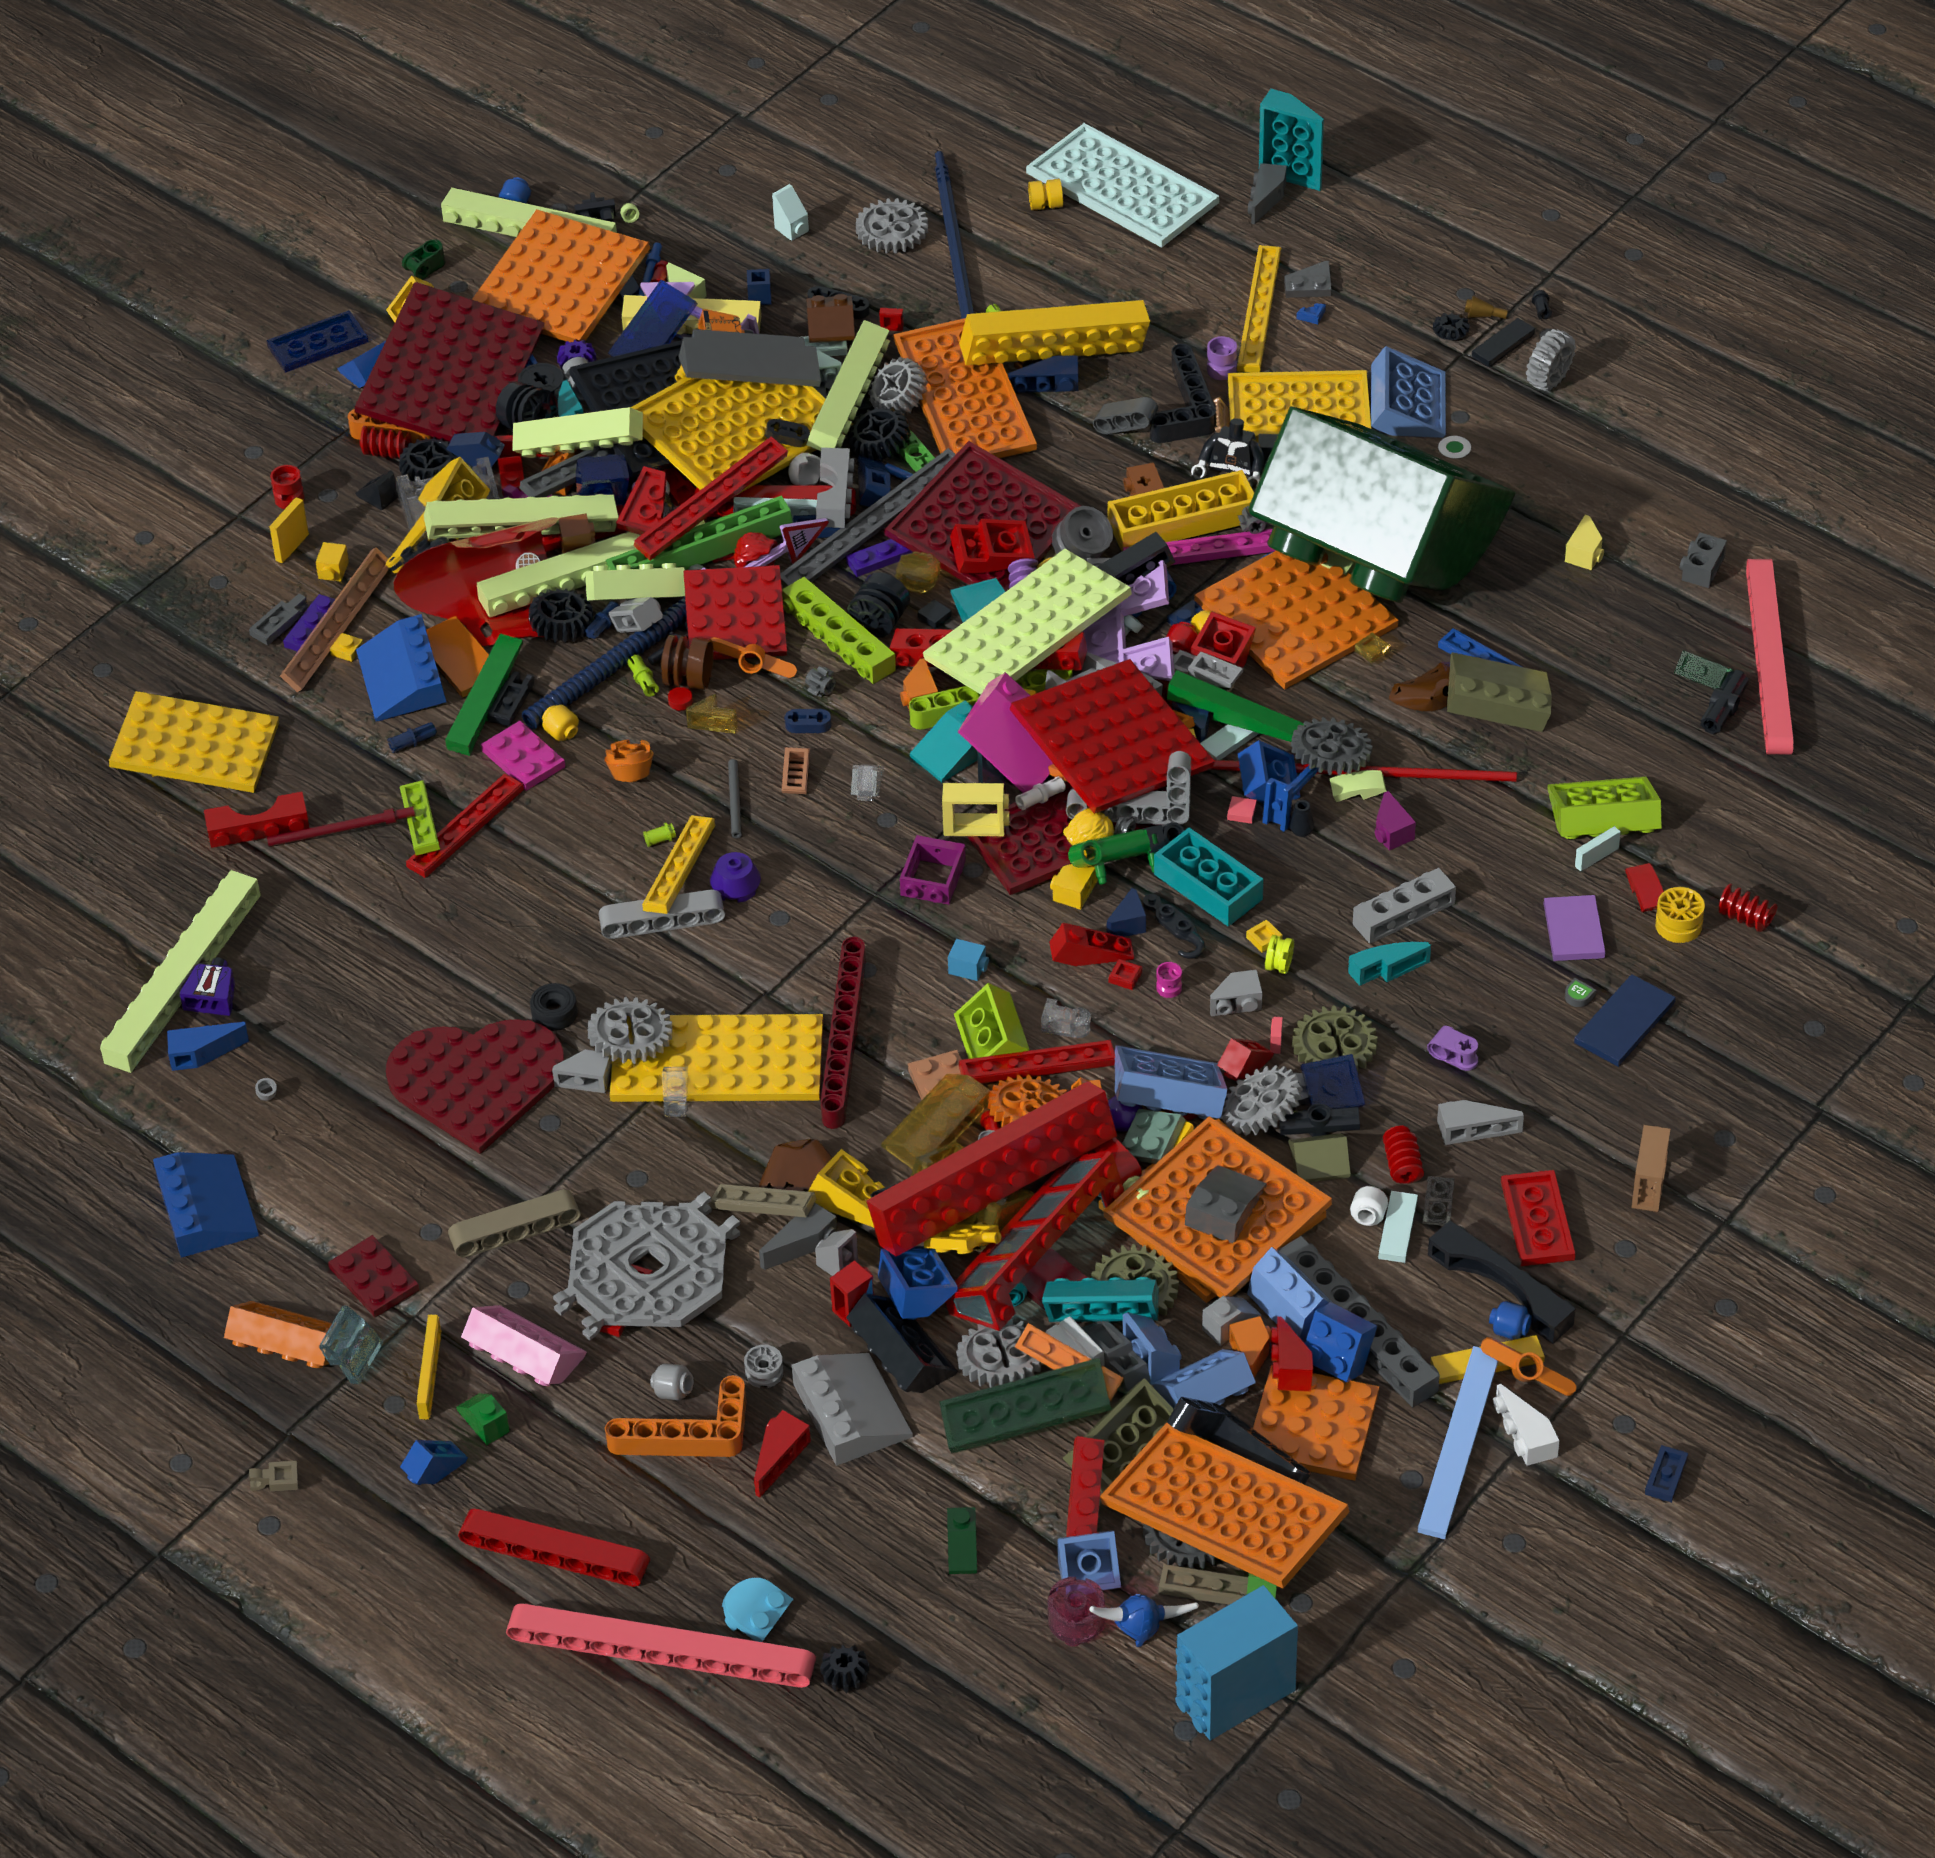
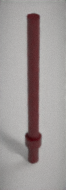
M414 806L394 810V808L386 809L384 813L267 837V842L270 847L385 822L386 824L397 823L399 819L416 816Z

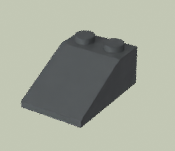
M1217 1165L1196 1187L1186 1205L1185 1226L1209 1235L1212 1234L1214 1237L1222 1240L1227 1239L1229 1243L1235 1242L1247 1218L1250 1217L1252 1209L1258 1203L1260 1195L1263 1194L1267 1183Z

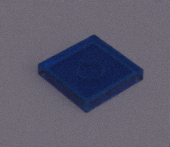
M1353 1054L1301 1065L1310 1106L1320 1103L1327 1105L1331 1109L1362 1107L1365 1105Z

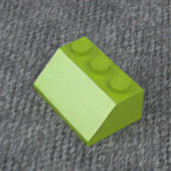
M987 983L954 1013L968 1059L1030 1050L1010 992Z

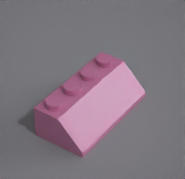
M501 1305L473 1307L461 1338L470 1342V1347L491 1353V1358L513 1365V1370L525 1375L530 1374L535 1377V1382L547 1387L550 1384L562 1383L587 1353Z

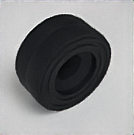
M550 983L543 985L534 991L530 999L533 1021L551 1031L561 1030L570 1026L577 1017L576 996L573 990L564 984ZM551 1004L560 1005V1008L555 1010H549L547 1007Z

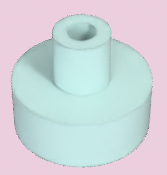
M1132 615L1124 616L1125 636L1131 629L1138 633L1143 627V624Z

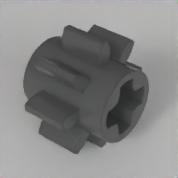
M1249 506L1243 508L1242 515L1238 516L1240 526L1243 532L1249 530L1252 534H1258L1265 529V524L1268 523L1251 516L1248 511Z
M818 666L817 669H811L805 679V683L810 686L807 691L823 697L824 694L829 695L836 684V680L831 677L834 672Z

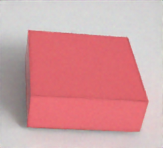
M1232 796L1227 820L1252 824L1257 800Z
M1283 1017L1272 1018L1270 1051L1274 1054H1281Z

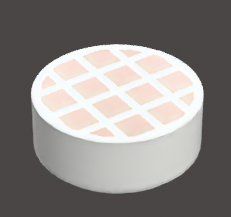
M524 553L517 559L516 569L540 562V560L533 553Z

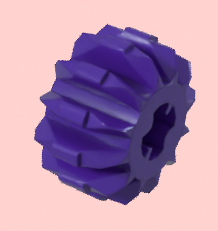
M576 340L574 342L566 341L565 345L559 347L557 362L562 370L563 365L575 357H583L588 362L595 361L596 352H594L592 344L586 343L585 340L580 342Z

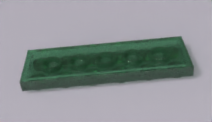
M1099 1358L939 1401L951 1454L1112 1410Z

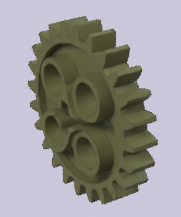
M1335 1005L1332 1006L1331 1011L1322 1006L1321 1013L1313 1009L1312 1017L1305 1014L1304 1020L1297 1022V1028H1294L1292 1040L1294 1055H1298V1062L1305 1061L1306 1069L1313 1066V1073L1315 1074L1322 1070L1324 1077L1329 1072H1333L1335 1078H1337L1339 1072L1348 1077L1349 1070L1357 1074L1358 1066L1365 1069L1367 1062L1373 1061V1055H1376L1378 1039L1376 1028H1371L1372 1022L1365 1021L1364 1014L1357 1017L1355 1009L1347 1013L1346 1006L1341 1011H1337ZM1329 1026L1332 1027L1333 1036H1331V1028ZM1337 1047H1339V1055L1341 1057H1339L1337 1054Z
M1132 1244L1131 1251H1127L1124 1245L1121 1246V1253L1111 1249V1258L1103 1255L1102 1263L1096 1262L1095 1271H1092L1091 1278L1098 1281H1109L1110 1278L1114 1277L1123 1278L1124 1280L1148 1277L1156 1280L1157 1285H1159L1158 1313L1164 1316L1167 1315V1307H1174L1173 1299H1177L1179 1281L1177 1280V1271H1172L1173 1263H1165L1163 1255L1157 1258L1155 1249L1147 1253L1146 1245L1140 1251L1136 1249L1135 1244ZM1136 1267L1138 1270H1131L1129 1268Z

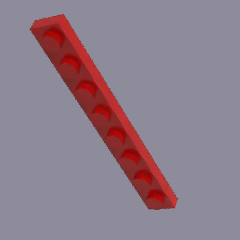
M771 436L635 539L634 547L651 561L787 457L788 450Z

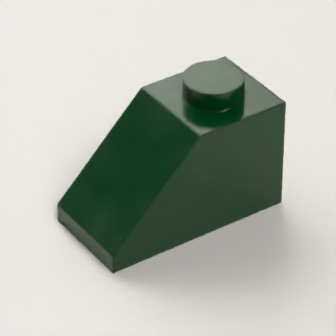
M976 1507L947 1508L949 1574H977Z

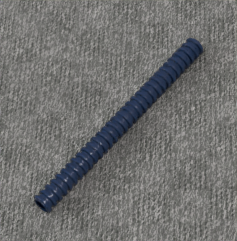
M685 597L679 600L678 603H675L673 607H669L667 611H664L662 619L653 623L644 631H636L634 634H631L629 638L614 646L612 650L607 651L601 658H597L590 666H586L584 670H580L573 678H569L566 682L562 683V686H558L556 690H552L551 693L545 695V698H541L539 702H535L534 705L528 707V710H524L522 718L525 724L531 729H537L538 726L543 724L542 716L549 707L553 705H564L566 707L571 705L578 697H582L584 693L589 692L595 685H599L606 677H610L617 670L627 665L628 659L632 661V656L644 653L645 650L654 646L656 642L665 638L669 632L682 626L687 621Z

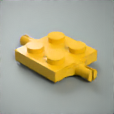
M957 1223L924 1241V1248L936 1249V1252L957 1250L958 1254L973 1252V1248L977 1246L1000 1243L1001 1234L998 1225Z

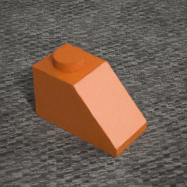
M924 658L917 662L903 681L904 691L900 692L903 706H907L908 709L909 703L913 698L938 692Z
M1261 1316L1229 1324V1342L1233 1351L1244 1352L1255 1378L1269 1355V1342H1271L1272 1338L1271 1329L1268 1325H1264Z

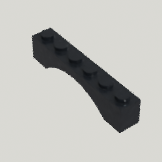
M1450 1220L1429 1238L1428 1256L1447 1270L1478 1274L1505 1287L1517 1298L1521 1305L1527 1308L1528 1314L1532 1316L1531 1329L1550 1343L1554 1344L1574 1325L1576 1308L1569 1301L1560 1298L1549 1287L1540 1284L1526 1271L1520 1270L1510 1263L1505 1256L1499 1255L1490 1249L1485 1242L1473 1237L1464 1227L1458 1226Z

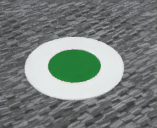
M1449 436L1440 441L1438 448L1441 454L1446 457L1462 458L1471 451V444L1463 437Z

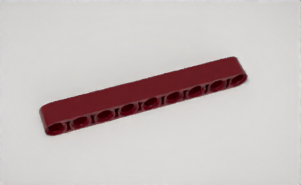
M855 936L846 938L841 947L821 1095L822 1123L831 1129L841 1127L846 1119L866 966L865 943L863 939Z

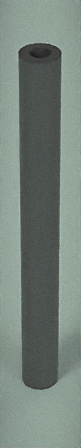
M731 759L728 761L731 834L733 838H740L742 834L738 761Z

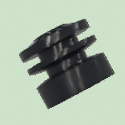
M515 381L505 386L499 394L496 403V416L501 425L513 430V423L557 417L558 402L555 395L549 390Z
M875 572L868 575L859 591L850 601L847 612L875 637H884L890 634L899 618L910 604V594L897 578L883 572Z

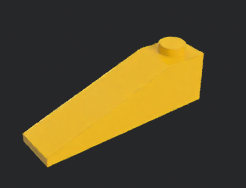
M841 1149L817 1174L808 1192H814L817 1199L815 1203L827 1211L874 1228L866 1200L871 1198V1194L874 1191L885 1187L879 1181L875 1183L867 1175L869 1170L861 1162Z

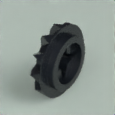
M1453 312L1450 315L1443 313L1441 317H1436L1435 322H1433L1434 333L1445 340L1461 339L1468 334L1470 328L1467 318H1463L1462 314L1454 315Z

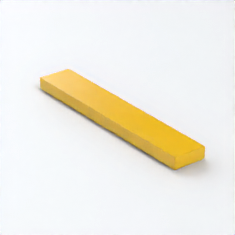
M690 816L642 904L643 911L668 914L715 827V818Z

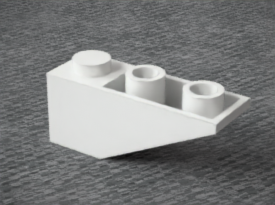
M1502 1384L1497 1385L1496 1397L1493 1398L1496 1412L1501 1413L1504 1418L1503 1423L1506 1433L1508 1435L1511 1434L1514 1439L1516 1454L1522 1456L1526 1466L1557 1458L1559 1439L1550 1420Z

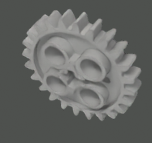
M887 198L886 203L878 200V205L870 203V208L864 207L863 212L858 213L859 218H856L858 240H862L863 245L868 244L869 249L876 247L877 252L881 249H885V253H888L889 250L897 253L898 249L906 252L907 246L913 249L914 243L921 244V239H925V234L928 233V218L926 217V212H922V207L915 208L914 202L908 205L907 200L900 203L898 198L894 202Z
M624 997L621 1003L614 999V1005L605 1002L604 1009L597 1007V1014H591V1020L588 1021L590 1045L595 1046L596 1053L602 1051L603 1058L612 1055L613 1062L618 1058H622V1063H625L627 1059H631L633 1064H635L637 1058H641L642 1061L646 1062V1056L649 1055L652 1058H656V1051L663 1053L664 1047H668L669 1040H672V1021H670V1015L665 1014L664 1008L657 1009V1003L649 1006L648 999L640 1003L638 1002V997H635L633 1002H629L628 998ZM627 1016L631 1018L633 1044L629 1043Z
M1277 1065L1269 1070L1268 1066H1265L1263 1072L1255 1069L1254 1075L1245 1074L1246 1079L1244 1081L1237 1080L1238 1085L1236 1087H1229L1231 1093L1226 1094L1221 1118L1238 1135L1243 1131L1245 1136H1247L1251 1130L1257 1135L1262 1128L1264 1132H1267L1268 1126L1277 1127V1121H1286L1285 1115L1294 1113L1291 1108L1299 1106L1297 1100L1302 1098L1300 1092L1303 1091L1301 1083L1296 1074L1291 1069L1287 1071L1285 1066L1280 1070Z
M1011 1319L1000 1331L977 1324V1331L968 1329L969 1336L962 1335V1342H958L956 1353L959 1369H962L963 1376L969 1375L970 1382L978 1379L979 1386L988 1382L990 1388H993L995 1384H999L1000 1388L1003 1389L1005 1383L1015 1387V1381L1018 1380L1024 1384L1025 1377L1034 1378V1371L1040 1372L1041 1365H1043V1363L1015 1348L1025 1329L1023 1321L1015 1325L1013 1324V1319ZM996 1339L999 1341L1001 1351L997 1347ZM1002 1357H1003L1004 1360H1006V1366H1007V1368L1004 1367V1364H1003V1362H1002Z

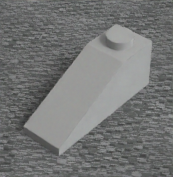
M1467 1100L1438 1104L1437 1122L1445 1145L1521 1133L1523 1131L1524 1115L1522 1111Z

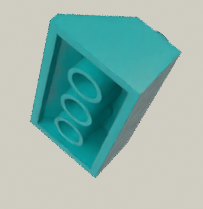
M1114 1277L1110 1278L1109 1281H1098L1094 1278L1070 1281L1069 1279L1059 1278L1046 1283L1042 1303L1049 1322H1061L1069 1316L1076 1322L1123 1321V1314L1127 1312L1150 1317L1153 1321H1158L1159 1289L1156 1280L1148 1277H1139L1136 1280H1124L1123 1278Z

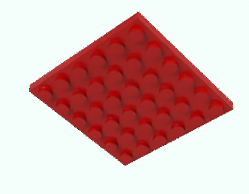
M1131 659L1014 701L1010 706V711L1094 814L1167 786L1169 756L1176 751H1183L1191 757V776L1213 768L1215 763L1214 759Z

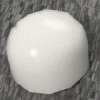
M809 453L797 455L789 466L790 482L794 485H815L820 478L821 458Z

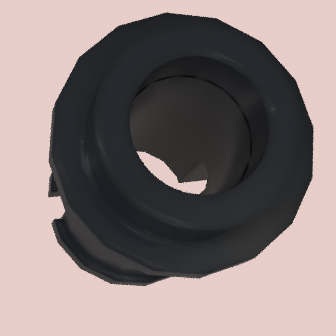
M1544 290L1534 292L1531 301L1536 307L1538 318L1542 319L1544 317L1545 320L1551 317L1552 311L1548 302L1550 297Z

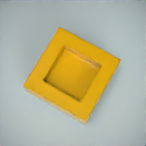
M341 633L330 648L331 656L353 662L357 656L356 649L363 645V639Z
M1268 920L1246 931V938L1261 953L1267 951L1272 935L1280 936L1281 939L1283 937Z

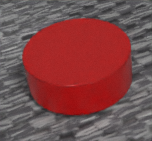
M685 687L674 688L668 693V704L674 710L688 709L693 703L692 693Z

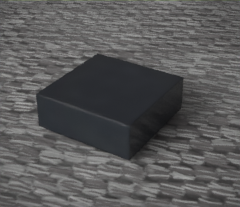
M935 599L918 611V618L935 629L952 616V610Z

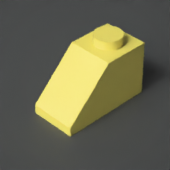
M1585 515L1566 544L1565 562L1592 570L1596 562H1601L1604 549H1602V537L1590 516Z

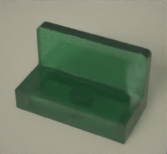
M1683 650L1674 673L1715 689L1721 687L1727 674L1733 672L1734 669Z

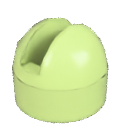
M626 203L621 207L620 213L625 222L632 223L638 219L639 210L634 204Z

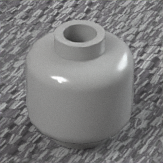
M664 1363L652 1374L650 1382L658 1398L682 1400L687 1394L691 1393L694 1380L693 1375L686 1366Z

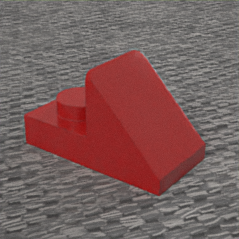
M521 456L498 459L502 494L504 495L503 489L508 485H512L521 491L520 481L524 480Z

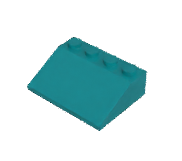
M1270 89L1260 103L1259 167L1260 163L1286 165V182L1320 191L1322 189L1324 118L1292 94Z

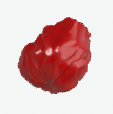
M758 532L744 534L737 541V547L734 550L735 566L737 568L745 567L752 561L758 560L760 556L769 554L771 549L778 546L777 541L767 538L764 534ZM775 560L766 566H774Z

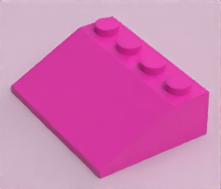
M1005 672L988 682L958 730V733L1022 793L1033 789L1034 785L1044 782L1050 774L1048 766L1053 763L1010 711L1012 702L1030 695Z

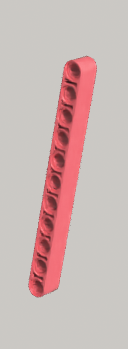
M1747 559L1746 577L1766 754L1792 755L1793 732L1772 559Z
M516 1604L514 1606L506 1630L507 1636L511 1639L524 1643L800 1688L807 1687L810 1684L816 1662V1656L805 1649L529 1604Z

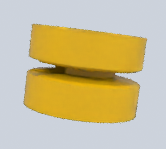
M1673 887L1664 891L1660 895L1657 904L1655 927L1659 935L1675 943H1686L1696 939L1702 931L1705 908L1701 895L1686 887Z

